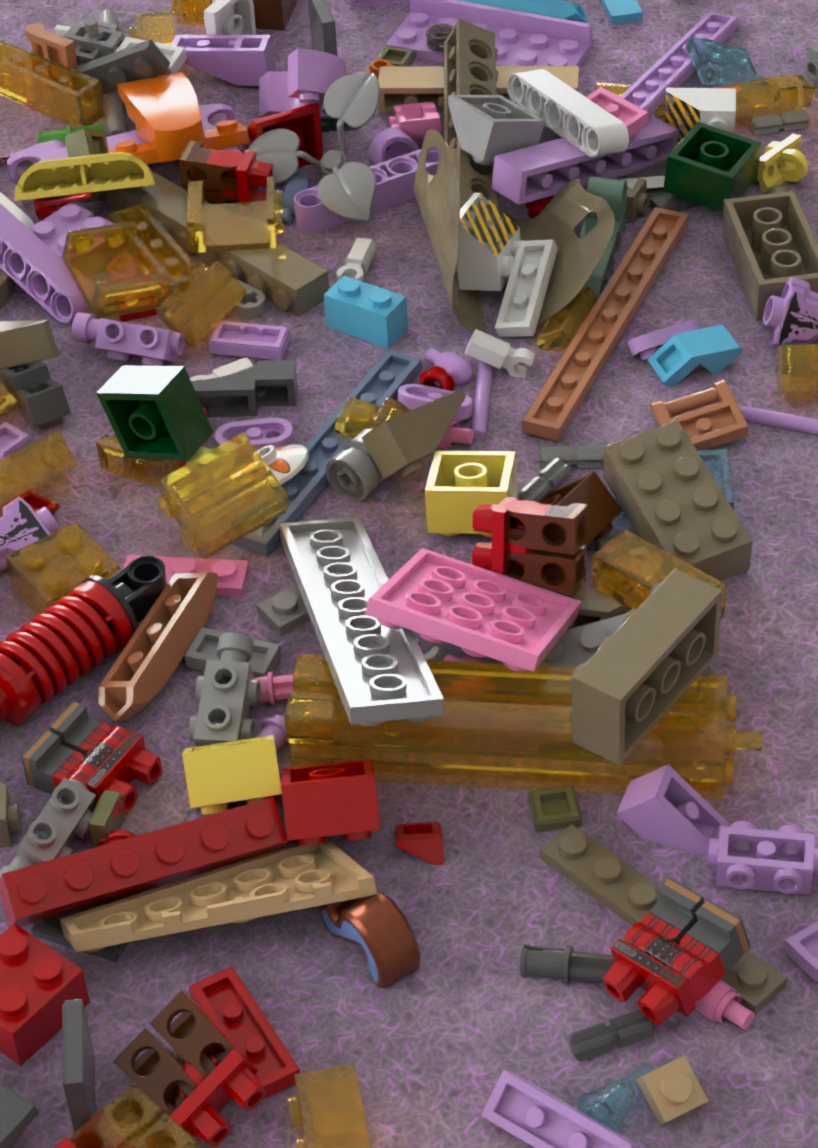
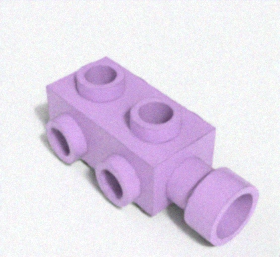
M78 312L72 323L71 332L74 341L88 344L96 341L95 348L108 351L106 358L129 362L130 355L142 357L141 364L163 366L164 361L175 363L178 355L182 354L185 347L184 333L103 318L97 319L96 315Z
M737 821L730 827L720 826L719 839L710 838L708 866L717 867L716 886L730 887L738 890L752 889L781 892L784 894L811 895L813 876H818V848L815 847V834H807L803 829L795 825L782 826L778 831L757 829L753 823L748 821Z

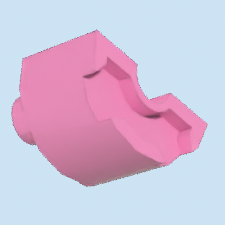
M434 101L394 105L395 116H389V128L401 129L418 146L423 145L424 137L428 130H435L441 133L440 116L436 112Z

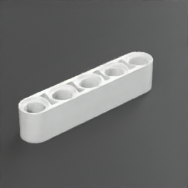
M539 69L513 73L509 76L507 92L510 100L544 120L546 127L586 155L597 157L620 153L627 149L629 144L628 129L621 120L548 71Z

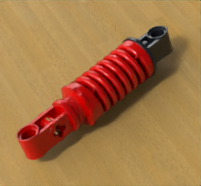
M140 556L132 560L129 565L108 580L100 576L90 575L66 597L59 599L55 605L48 607L42 614L35 616L31 622L22 625L18 631L8 635L5 641H1L0 723L5 720L14 726L24 724L28 717L40 709L41 704L52 701L54 695L63 693L66 687L75 684L79 677L89 674L91 668L100 666L104 658H111L116 652L124 648L139 627L138 623L145 618L167 585L163 561L154 556Z

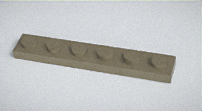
M572 824L540 849L541 860L632 926L641 922L661 899L658 893L660 889L658 885ZM747 951L721 978L722 981L737 990L736 993L742 997L741 1005L754 1012L755 1015L786 988L787 984L785 976L750 951Z

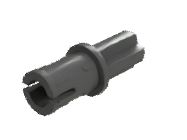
M524 944L520 960L521 976L563 979V984L568 985L570 980L603 983L602 978L615 963L613 955L574 951L573 946L569 945L564 950Z

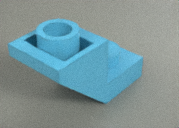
M722 324L674 334L647 360L662 382L671 387L682 381L699 364L712 374L721 372L744 350Z

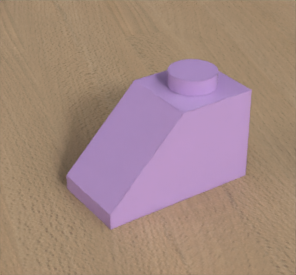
M669 764L631 780L616 813L642 839L707 856L710 838L719 839L720 826L729 825Z

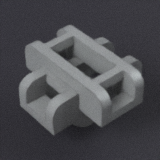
M95 17L86 18L84 23L75 21L63 36L74 41L78 65L116 52L115 48L119 47L125 39L124 32L119 31L118 25L97 21Z

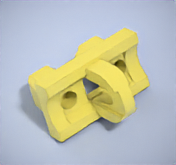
M792 134L782 142L773 141L766 146L764 155L759 160L758 174L755 180L759 181L761 192L766 193L770 187L781 185L785 181L797 182L808 174L806 157L799 151V145L802 141L801 135Z

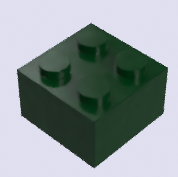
M697 122L667 156L663 191L680 199L690 200L707 206L712 210L723 212L724 199L741 197L757 179L762 143Z
M123 365L96 393L128 459L188 461L213 434V430L185 366Z

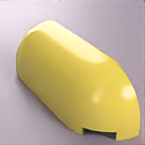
M126 152L46 160L33 164L23 172L15 187L14 198L15 201L149 186L155 185V178L151 169L143 160Z

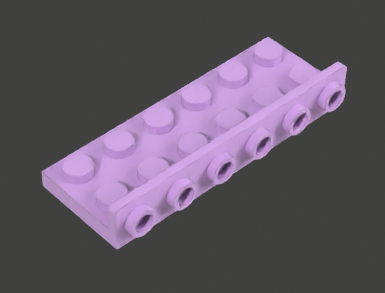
M410 0L409 15L386 43V46L416 51V58L444 63V51L430 48L428 41L437 35H449L458 20L461 19L495 33V48L498 49L496 66H579L580 68L592 50V25L458 0ZM430 42L435 49L438 48L434 42Z

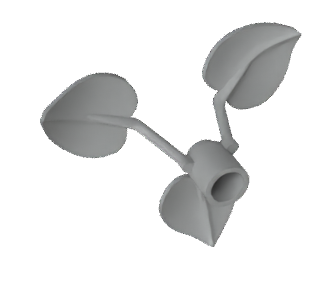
M371 72L347 75L333 82L327 89L324 96V109L331 118L339 119L337 122L339 149L327 151L321 160L315 159L304 151H298L300 139L295 132L288 129H273L265 132L250 145L248 150L256 151V161L273 164L274 175L271 184H281L292 178L299 167L298 158H302L314 165L317 170H322L326 176L318 184V196L328 210L346 219L364 222L370 220L372 202L376 191V179L374 173L366 164L356 161L350 162L346 157L348 149L345 143L344 124L346 122L352 128H361L373 118L380 97L377 77Z

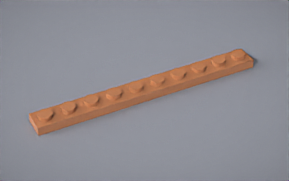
M658 207L653 209L522 420L523 433L560 441L687 229L689 214Z

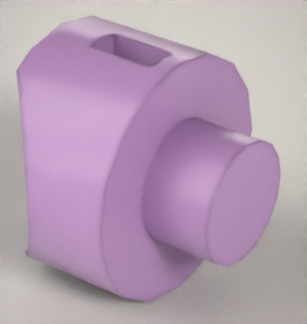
M395 127L387 128L372 138L368 150V159L373 166L419 150L420 148L401 129Z

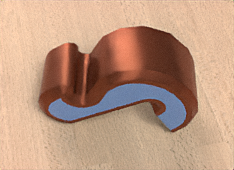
M377 893V895L321 905L320 913L322 920L332 936L359 944L366 954L365 961L377 987L387 988L419 969L421 954L415 935L405 915L387 895Z

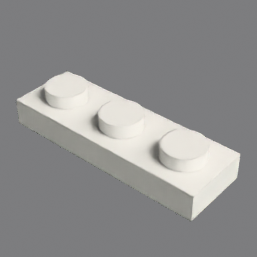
M554 239L519 242L495 325V330L499 337L534 336L558 251Z

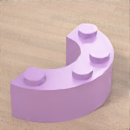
M297 48L288 55V71H268L259 78V118L318 103L320 119H331L324 109V96L333 82L346 76V62L342 58L330 53Z

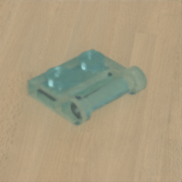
M692 37L686 45L687 52L702 83L708 85L720 83L746 89L747 93L760 95L764 91L765 78L764 76L757 75L746 49L740 46L717 43L711 39L704 40Z

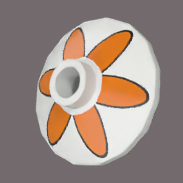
M290 444L274 448L273 445L264 446L253 454V461L244 469L238 478L237 485L243 488V494L256 495L279 487L303 469L309 459V452L307 448L299 444Z

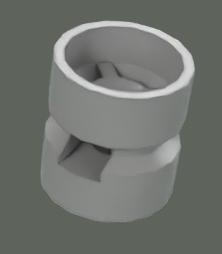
M372 429L361 431L347 444L345 450L340 451L327 463L325 468L326 478L330 486L337 493L344 496L349 491L352 492L348 498L357 502L364 500L378 487L379 483L385 480L361 438Z

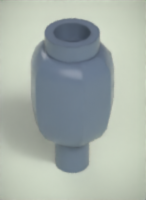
M296 172L287 182L282 183L275 202V206L280 213L277 220L278 224L283 225L285 223L288 226L291 225L293 217H295L294 196L298 192L312 187L311 180L306 174Z

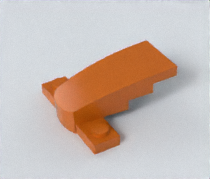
M182 71L117 84L119 97L126 105L128 117L135 123L137 136L146 143L136 144V141L121 142L115 145L116 149L107 150L108 153L126 152L139 157L146 164L179 160L189 140L200 141L203 143V148L214 150L250 143L248 129L241 123L237 124L236 120L222 121L216 124L217 128L203 130L197 97L190 81Z

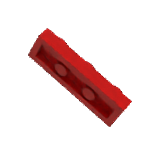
M232 966L189 986L190 998L206 1012L225 1036L259 1070L255 1076L267 1092L263 1099L301 1081L299 1067Z

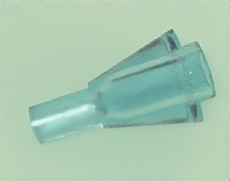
M641 1063L625 1078H620L581 1095L578 1099V1110L618 1132L635 1103L638 1093L642 1091L636 1079L654 1069L647 1063Z

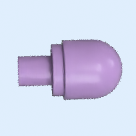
M430 348L426 352L424 360L433 366L443 367L448 374L452 375L455 386H462L470 382L473 369L466 359L455 352L445 351L441 353L434 348Z

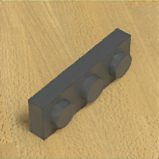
M150 39L74 67L70 77L89 99H93L118 90L117 84L163 74L168 71L170 62Z

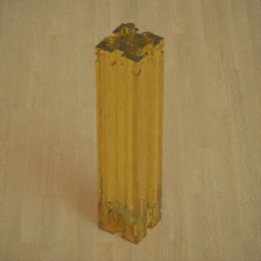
M298 654L293 675L294 689L293 692H290L285 714L287 743H291L289 752L290 768L372 758L375 781L525 790H542L573 785L575 792L624 795L631 780L669 764L705 800L723 801V786L733 785L734 758H725V755H735V749L762 751V732L736 731L735 725H727V721H736L737 694H728V675L710 674L708 677L699 676L620 765L572 742V721L570 720L572 689L570 687V680L576 669L574 667L539 666L535 672H517L505 667L504 664L426 660L444 698V716L429 717L421 722H411L403 719L383 721L382 724L377 726H362L360 724H350L326 658H319L315 654Z

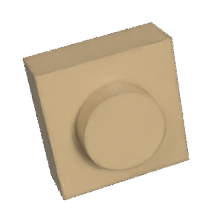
M685 1055L636 1079L654 1116L661 1125L708 1102Z

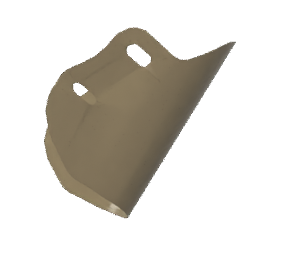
M428 130L424 137L415 174V182L411 185L455 316L470 332L473 333L477 329L487 334L479 290H459L456 267L459 256L461 206L457 149L449 147L439 132ZM435 147L439 152V162L436 175H431L427 173L425 165L429 148ZM574 179L565 184L544 210L533 219L523 220L506 215L519 226L521 240L554 239L558 247L537 326L555 315L577 296L603 257L614 232L615 217L609 203L602 197L588 193L582 187L581 179ZM590 212L597 213V225L586 236L578 238L574 232L575 227Z

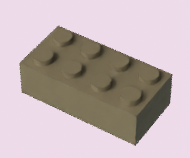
M795 191L724 199L722 236L756 321L763 320L767 300L771 295L780 297L786 282L791 276L808 282L811 291L818 293V242Z
M678 420L604 446L603 477L645 549L650 554L651 559L665 578L676 569L707 584H712L750 569L753 540Z
M676 569L662 583L658 582L653 586L648 598L638 609H632L625 617L621 627L612 636H606L600 643L597 652L586 664L581 663L573 672L570 680V687L572 689L570 720L572 721L573 743L617 765H620L718 656L722 590Z

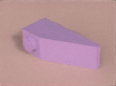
M175 35L171 44L185 48L187 55L185 64L236 86H259L260 77L268 71H275L271 35Z

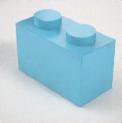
M345 275L323 295L327 328L389 349L408 330L406 296Z

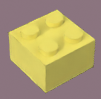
M435 451L425 487L427 532L440 533L444 536L481 534L486 537H492V533L474 531L473 512L479 505H499L506 497L516 498L515 451Z
M274 735L185 748L182 752L190 808L200 807L201 815L229 810V802L246 800L248 805L273 798L274 795L282 794Z

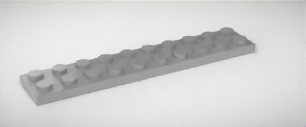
M360 517L279 523L282 546L350 724L377 726L382 724L383 721L405 719L411 722H421L429 717L444 716V698L413 631L406 628H388L381 625L377 618L365 615L369 598L389 579Z

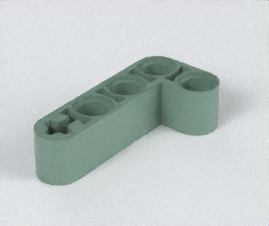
M592 176L589 178L587 192L602 197L609 203L615 217V226L603 257L584 287L571 301L573 303L594 305L608 283L607 273L611 274L615 263L614 252L619 251L622 242L621 231L625 232L627 180ZM590 212L586 216L579 237L586 236L597 225V213Z

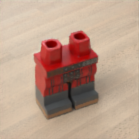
M74 701L49 725L50 732L45 730L21 755L27 785L52 795L54 789L59 786L64 777L66 779L78 780L90 792L96 795L91 810L93 812L102 793L108 790L120 793L123 811L127 815L135 806L138 798L137 787L130 784V782L136 779L145 784L153 785L162 775L160 757L145 749L143 735L134 731L129 733L122 727H111L88 716L87 707Z
M671 877L658 890L661 899L643 920L634 924L627 931L623 940L619 938L610 948L615 963L602 978L607 992L620 1002H626L638 988L646 991L637 1001L638 1007L647 1019L658 1026L666 1021L675 1011L688 1017L697 1007L695 1002L702 999L751 948L740 917L708 899L704 901L702 895Z

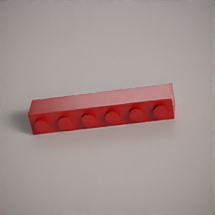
M273 797L3 873L0 878V894L10 927L14 923L19 927H24L104 904L108 901L142 893L151 888L161 887L280 849L288 841Z

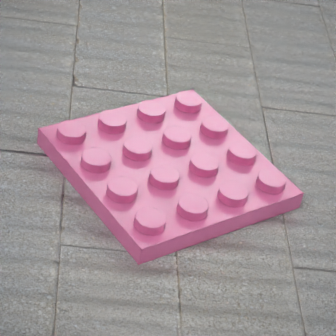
M421 548L369 598L365 615L377 618L381 625L388 628H406L418 632L419 636L426 641L433 643L447 642L461 647V650L467 655L480 658L488 656L502 661L505 667L513 671L535 672L578 617L582 601Z

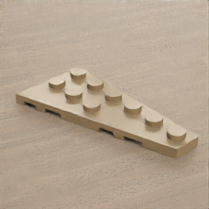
M325 837V842L321 844L301 846L295 843L62 918L60 923L63 936L76 952H94L107 946L221 924L245 923L258 917L377 895L374 876Z

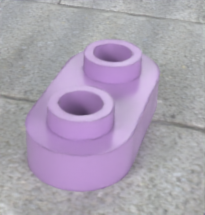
M697 319L638 336L627 343L632 357L640 355L641 361H644L653 355L674 334L700 329Z
M422 384L402 385L398 388L397 406L404 410L405 413L452 394L454 391ZM466 395L453 418V421H457L458 425L463 420L471 417L472 398Z
M278 417L226 423L215 432L216 449L228 447L236 451L235 459L253 457V454L264 446L273 445L274 448L293 444V428L289 421Z

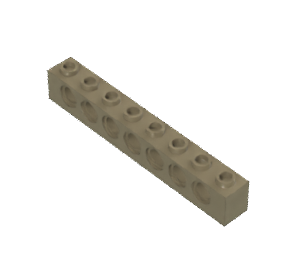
M459 19L444 42V140L449 147L457 149L461 208L473 193H482L498 207L500 193L491 188L494 163L491 166L479 164L473 160L471 154L460 148L447 103L449 95H499L496 93V82L499 73L496 70L498 49L495 48V33Z

